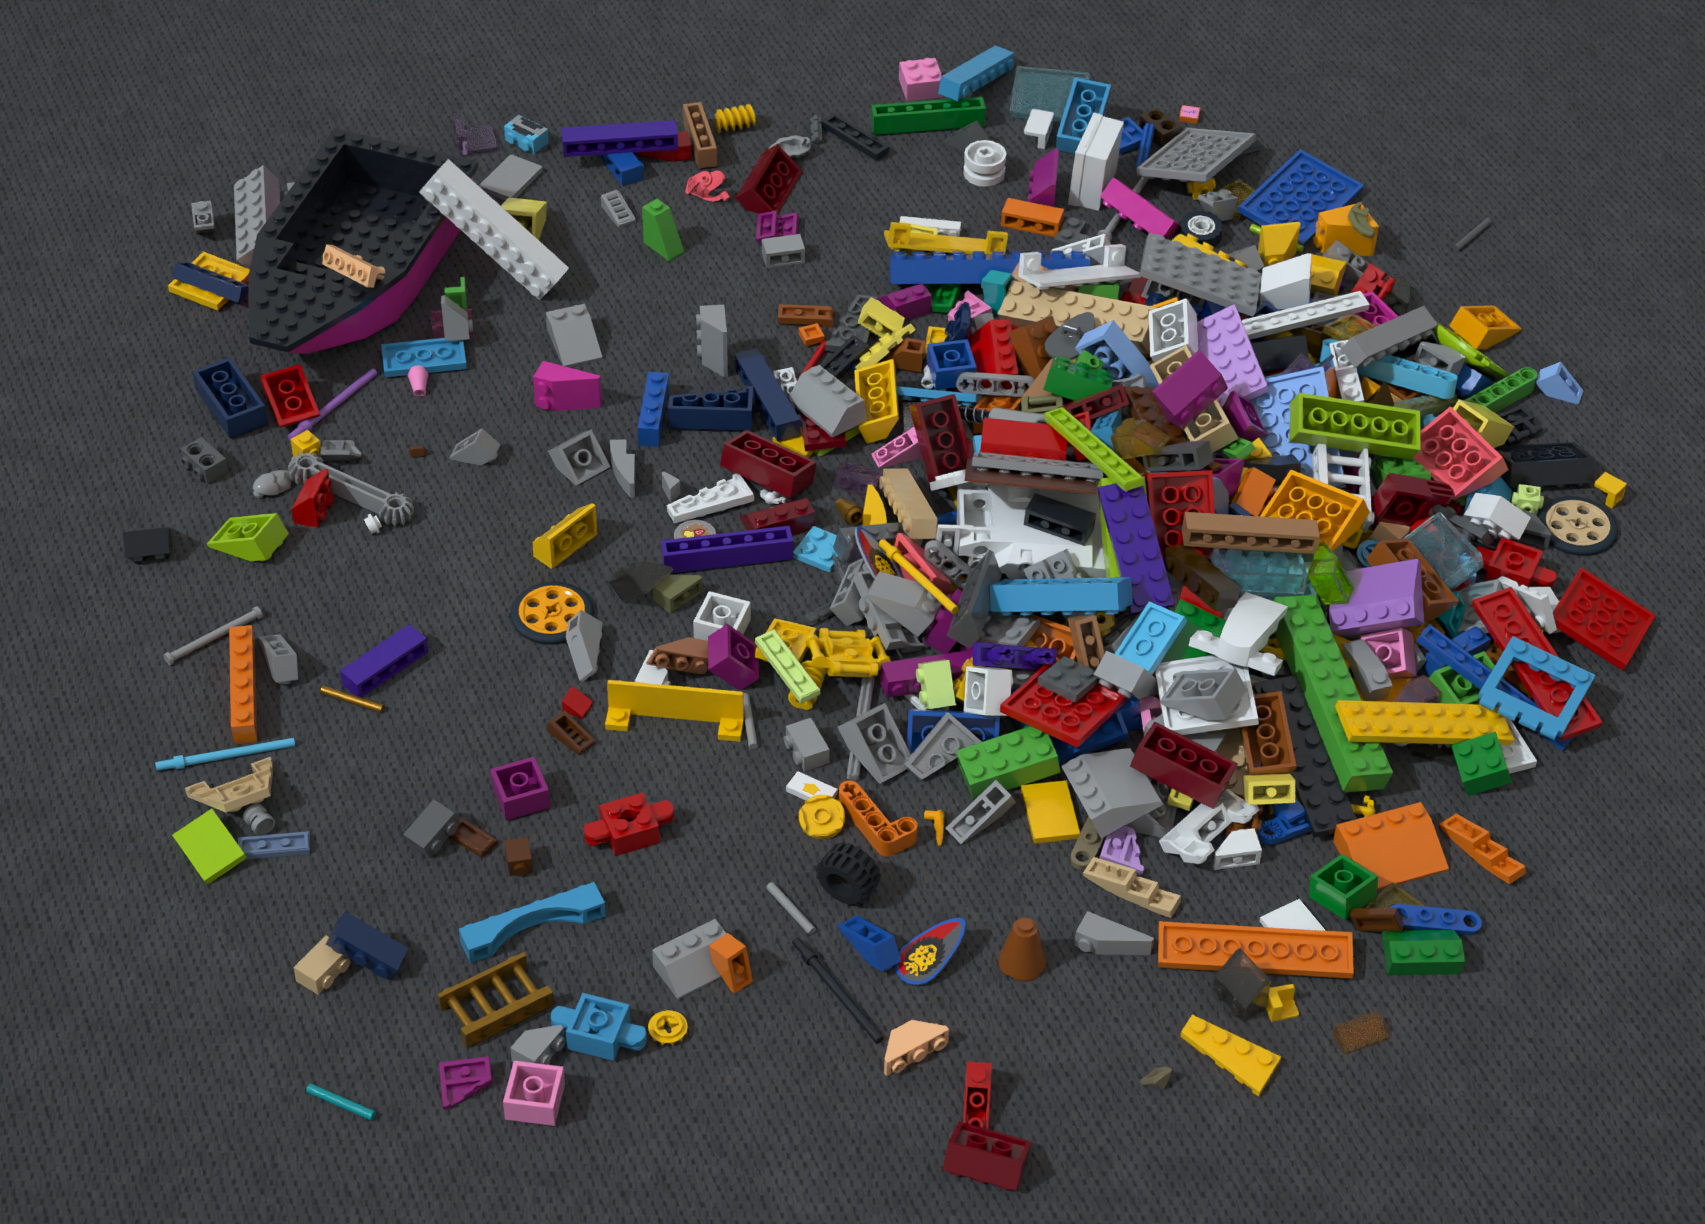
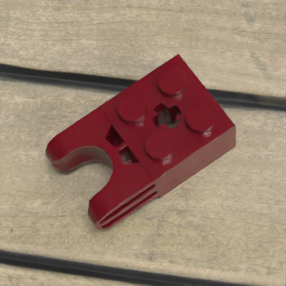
M1389 472L1371 498V510L1374 512L1375 520L1379 522L1410 527L1416 521L1430 517L1435 525L1438 518L1432 507L1439 504H1449L1455 497V492L1449 484Z

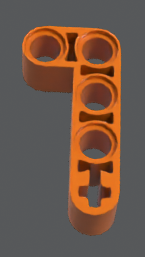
M848 780L840 784L839 802H841L845 813L880 855L889 857L916 843L918 823L914 818L903 817L890 823L858 783Z

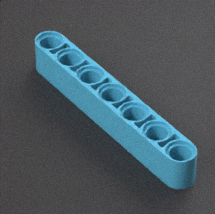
M1326 339L1323 341L1320 357L1321 363L1332 360L1329 344L1338 342V340ZM1386 355L1379 361L1374 360L1366 367L1363 365L1357 367L1359 375L1443 399H1451L1455 395L1458 377L1451 372L1391 355Z

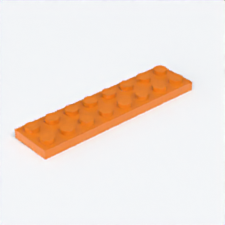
M1159 921L1158 967L1352 979L1354 974L1352 932Z

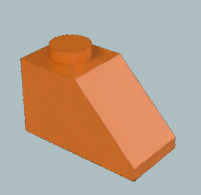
M726 933L709 945L713 965L734 994L753 982L747 949L744 944L729 933Z

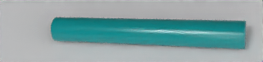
M312 1083L306 1089L307 1093L372 1121L376 1116V1111Z

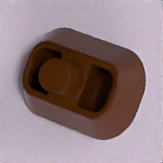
M412 446L409 450L410 456L413 458L426 456V448L424 446Z

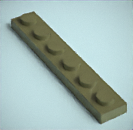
M1456 394L1451 399L1427 395L1397 401L1393 407L1420 411L1421 417L1444 412L1450 406H1455L1459 399L1456 398Z

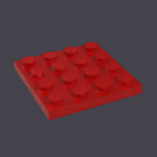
M1582 567L1576 573L1553 610L1557 629L1622 671L1656 616Z
M1052 662L1041 667L1000 704L1001 713L1070 745L1079 747L1126 702V697L1119 694L1117 690L1112 688L1110 690L1097 684L1075 703L1038 685V677L1055 664Z

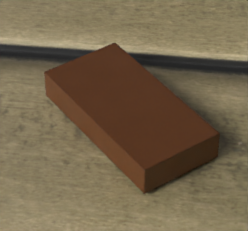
M464 818L459 820L460 825L457 831L449 836L450 839L480 858H483L497 845V839Z
M1397 908L1352 909L1350 913L1358 931H1402L1404 927Z

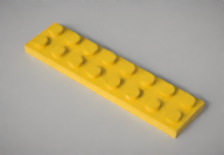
M1338 700L1335 705L1349 742L1456 744L1495 731L1500 745L1511 746L1514 741L1505 717L1498 714V707L1492 711L1479 704Z

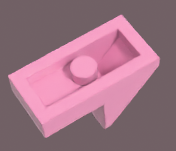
M1154 696L1140 699L1143 735L1147 722L1151 719L1154 720L1156 716L1162 714L1160 700Z

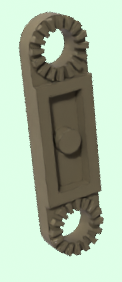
M1089 816L1071 852V865L1078 870H1085L1092 858L1097 857L1105 840V837L1101 838ZM1079 855H1083L1087 857L1088 860L1085 862L1078 861L1076 857Z

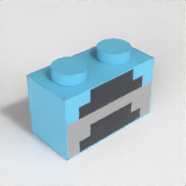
M520 115L504 126L505 140L524 151L535 154L549 143L547 128Z

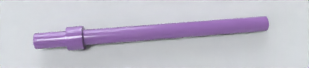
M372 368L319 410V417L299 423L298 428L288 435V439L290 440L306 430L311 431L313 429L312 426L377 375V371Z

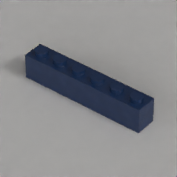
M758 348L734 353L735 369L745 387L753 386V401L776 441L800 436V427L803 426L802 418L796 414L794 404L789 402L787 392L782 390L779 379L774 377L773 369L767 365L765 355H761Z

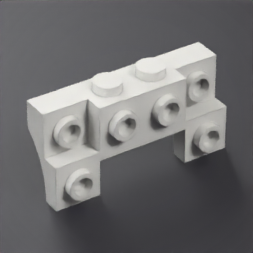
M1226 788L1214 809L1201 803L1161 838L1159 843L1165 853L1180 854L1183 862L1203 863L1214 851L1212 844L1209 843L1231 822L1241 824L1249 822L1252 816L1259 811L1257 805H1248L1244 799Z

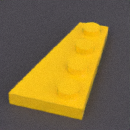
M1194 1015L1190 1017L1181 1031L1180 1037L1202 1054L1212 1058L1219 1067L1225 1068L1233 1074L1237 1081L1241 1084H1246L1258 1097L1281 1061V1056Z

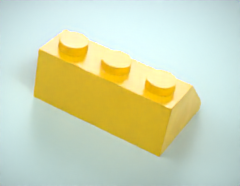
M591 503L576 509L558 524L552 526L542 536L536 538L532 542L533 556L553 569L597 535L596 505Z

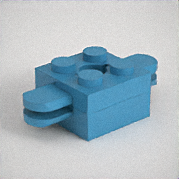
M582 993L575 1010L557 1006L551 1012V1025H562L564 1027L567 1049L615 1061L620 1047L640 1051L646 1045L645 1028L630 1024L629 1004Z

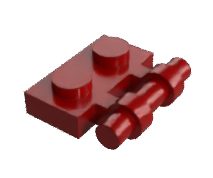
M1370 263L1351 293L1361 291L1362 294L1373 291L1376 294L1379 287H1381L1382 289L1377 296L1383 301L1387 294L1391 293L1394 289L1392 286L1396 280L1389 276L1388 280L1384 282L1388 274Z

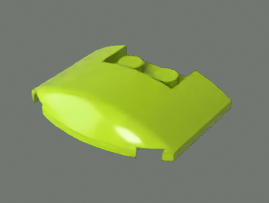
M1436 321L1438 326L1433 329V332L1441 345L1450 346L1466 356L1464 361L1466 364L1491 376L1506 378L1510 375L1455 332Z

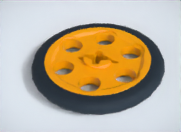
M551 581L533 585L518 595L512 605L510 616L515 629L528 640L540 644H560L567 642L568 622L565 620L574 617L581 610L593 617L594 609L590 598L580 588L565 582ZM550 594L558 595L556 599L547 598ZM532 602H536L539 604L537 607L528 606V604ZM568 602L577 603V605L573 607H569L566 604ZM535 618L538 622L528 623L527 620ZM549 626L557 627V629L554 631L546 630V628Z

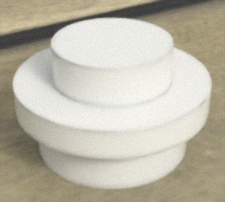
M368 514L364 521L371 534L375 532L377 534L380 533L379 528L382 525L376 515L372 517L371 514Z

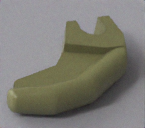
M1358 202L1352 206L1348 214L1349 221L1352 227L1361 235L1373 238L1375 235L1374 229L1366 222L1369 208L1361 210L1362 204Z

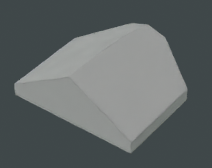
M324 440L321 448L323 461L354 460L361 458L362 452L355 446L353 440Z

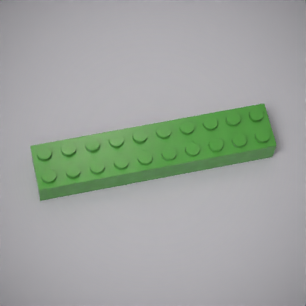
M1316 595L1275 597L1274 602L1288 606L1286 615L1278 623L1275 635L1292 675H1296L1343 791L1358 792L1384 789L1393 771L1380 742H1349L1336 711L1335 705L1338 700H1362Z

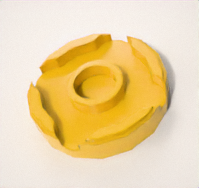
M816 795L804 802L799 811V823L803 832L810 837L829 839L836 836L842 830L845 824V810L841 802L831 796Z

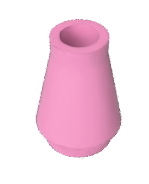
M414 366L410 368L408 373L414 396H425L428 372L423 366Z

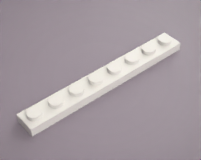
M1358 291L1245 319L1242 322L1249 340L1367 311L1370 304L1362 292Z

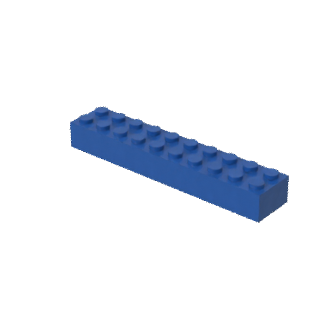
M1060 250L1052 251V254H1044V251H1032L1042 254L1041 265L1049 270L1090 266V258L1081 250H1073L1071 254H1065ZM903 251L894 252V255H889V280L891 284L981 283L990 270L1012 273L1020 261V253H1024V251H1012V254H1004V251H992V254H984V251H973V254H965L964 251H953V254L946 255L944 251H934L933 255H926L923 251H915L913 255H906Z

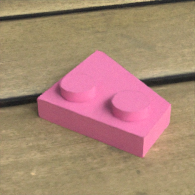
M967 291L963 301H958L956 307L948 313V321H954V314L964 301L969 303L971 317L992 313V308Z

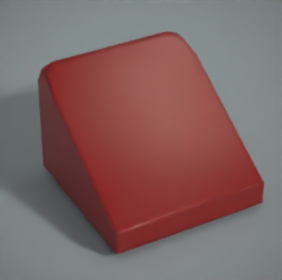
M571 687L562 700V712L566 711L570 715L583 719L592 706L593 701L578 689Z

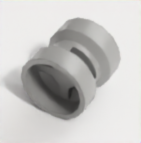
M262 804L251 805L243 814L244 821L251 826V829L257 836L267 834L275 826V820L270 814H267Z

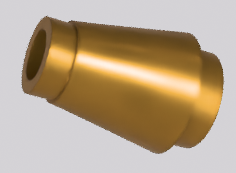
M844 498L836 501L835 508L847 524L857 525L862 521L863 512L860 506Z

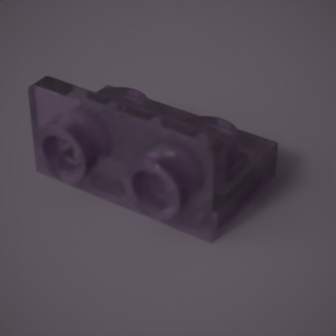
M845 462L837 469L834 487L866 497L868 484L873 485L876 489L877 485H879L880 476H883V472Z

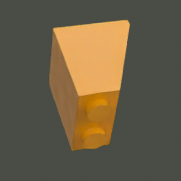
M1355 204L1320 212L1316 222V234L1313 239L1314 245L1324 254L1337 240L1358 256H1374L1378 224L1368 213L1366 222L1374 229L1375 233L1374 237L1370 238L1357 232L1349 221L1348 214Z

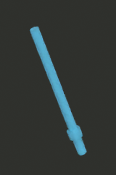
M294 738L187 757H183V755L173 756L174 759L155 762L156 770L172 768L179 770L194 764L295 747Z

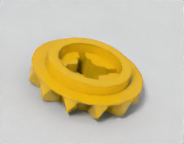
M661 1011L655 1014L648 1024L649 1035L652 1036L653 1041H659L662 1046L665 1043H671L673 1046L676 1041H682L683 1036L687 1034V1021L683 1015L676 1011ZM665 1022L672 1028L671 1033L664 1030Z

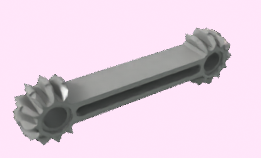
M308 451L306 454L298 453V456H293L291 462H289L288 471L290 472V478L297 485L304 484L307 479L319 471L328 469L329 478L332 479L331 492L379 514L380 521H385L386 526L393 523L394 527L398 523L404 526L405 521H411L414 506L411 497H407L405 493L399 495L396 491L395 494H390L323 464L322 457H318L316 453L311 455Z

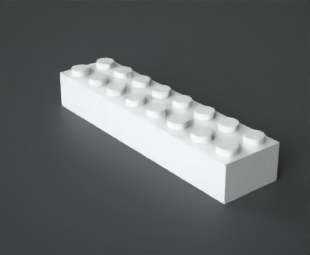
M449 159L420 190L419 193L426 200L431 202L456 227L461 229L537 299L540 300L569 269Z

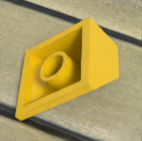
M1300 222L1261 226L1258 253L1264 264L1262 268L1289 260L1296 254Z

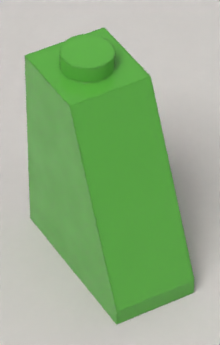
M658 199L643 206L644 243L668 261L683 254L684 249L670 208Z

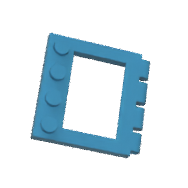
M1512 636L1479 692L1478 698L1481 699L1479 705L1492 711L1498 707V714L1513 721L1519 717V724L1534 731L1540 727V734L1555 740L1556 736L1562 737L1596 675ZM1513 660L1527 663L1529 668L1537 672L1544 671L1550 675V678L1558 682L1565 681L1570 684L1574 690L1559 717H1555L1497 689Z

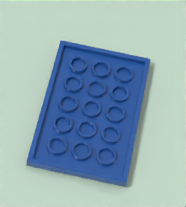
M1300 149L1239 205L1237 212L1261 226L1300 222L1298 244L1305 247L1315 237L1319 213L1347 206L1363 190L1364 185Z

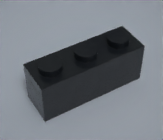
M1035 493L1025 510L1023 525L1085 546L1094 530L1096 513Z

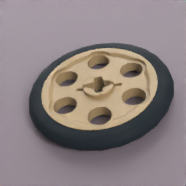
M1566 496L1551 500L1542 507L1537 516L1551 532L1549 544L1557 550L1568 554L1588 556L1601 553L1614 543L1618 534L1617 523L1613 515L1601 504L1583 497ZM1578 510H1585L1588 514H1581ZM1558 511H1563V512L1567 513V515H1566V516H1562V515H1559L1557 512H1558ZM1593 522H1599L1603 524V526H1595ZM1552 525H1559L1562 529H1554ZM1587 536H1595L1598 540H1590ZM1568 537H1573V538H1575L1577 541H1576V542H1571V541H1569L1567 538H1568Z

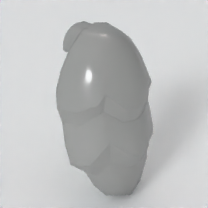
M794 135L780 138L769 147L770 149L778 144L790 158H799L808 153L811 148V140L808 137Z
M274 470L270 473H263L254 481V496L263 498L264 495H277L290 489L291 484L294 482L290 478V472L288 470Z

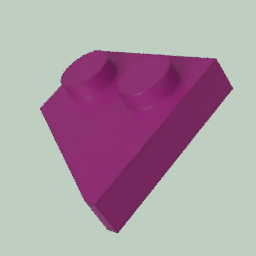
M489 1056L439 1062L443 1110H448L492 1083Z

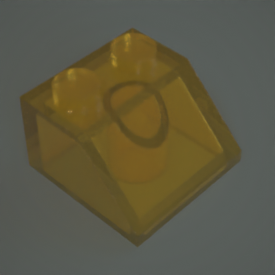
M1135 418L1124 420L1110 436L1114 452L1121 459L1157 454L1169 441L1167 434L1144 419L1135 420Z

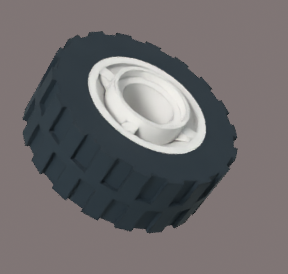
M1202 210L1189 212L1180 221L1179 234L1187 236L1189 233L1198 238V243L1203 244L1206 242L1215 248L1220 243L1223 224L1217 218L1218 216L1213 215L1211 212Z

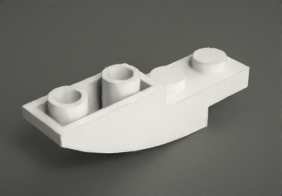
M1349 340L1330 343L1329 346L1341 399L1365 403L1357 368H1354L1341 350V347Z

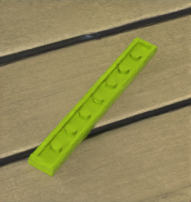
M1063 407L1044 413V420L1122 490L1128 491L1144 485V478Z

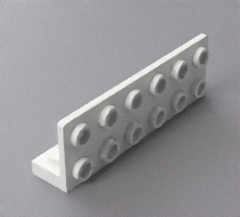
M1123 244L1105 246L1103 265L1040 271L1041 253H1020L1018 277L1026 280L1028 284L1036 285V288L1042 290L1049 289L1050 286L1065 288L1066 285L1082 286L1083 283L1097 285L1102 281L1116 283L1117 280L1133 281V278H1141L1139 272L1124 266L1126 246Z

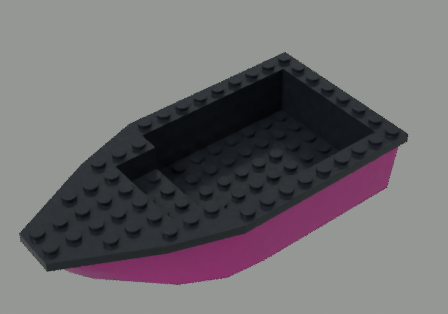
M334 128L257 234L248 275L250 343L287 353H313L367 338L397 321L415 300L461 230L431 202L426 200L419 193L420 190L448 159L473 181V175L479 168L478 161ZM326 244L334 245L352 255H360L364 261L376 267H384L385 274H379L384 275V279H376L374 288L366 287L323 265V253L325 252Z

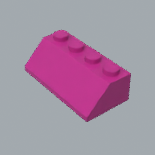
M1114 177L1100 195L1104 199V205L1111 210L1113 207L1118 209V215L1126 221L1129 218L1133 220V226L1140 231L1145 229L1151 234H1159L1165 239H1169L1180 228L1179 223Z

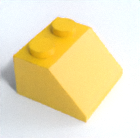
M1311 254L1310 293L1315 294L1316 291L1337 296L1347 262Z

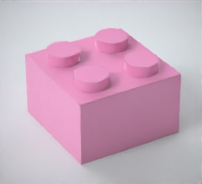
M936 58L899 62V81L906 101L943 97V95L938 94L942 74Z
M514 1061L503 1100L505 1120L555 1126L565 1086L564 1067Z

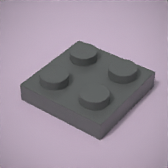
M1064 656L1038 677V685L1076 703L1099 684L1100 680L1094 675V670Z

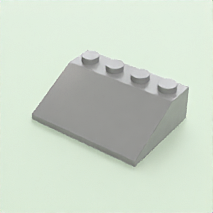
M1130 748L1083 754L1061 766L1101 838L1163 805L1146 774L1130 767L1134 757Z

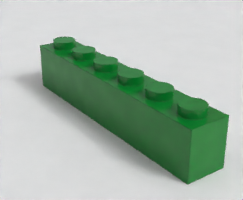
M983 97L962 98L958 101L946 99L871 105V126L873 135L963 128L975 121H978L982 127L985 126L986 108Z

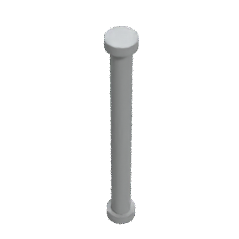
M256 606L252 608L251 612L171 653L163 654L164 659L171 666L175 660L228 634L229 627L243 626L255 619L259 620L263 618V614L260 608Z

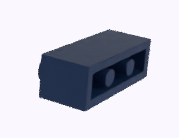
M344 912L338 919L325 944L336 953L345 955L356 964L364 966L373 971L377 976L388 980L398 971L408 950V947L347 912Z

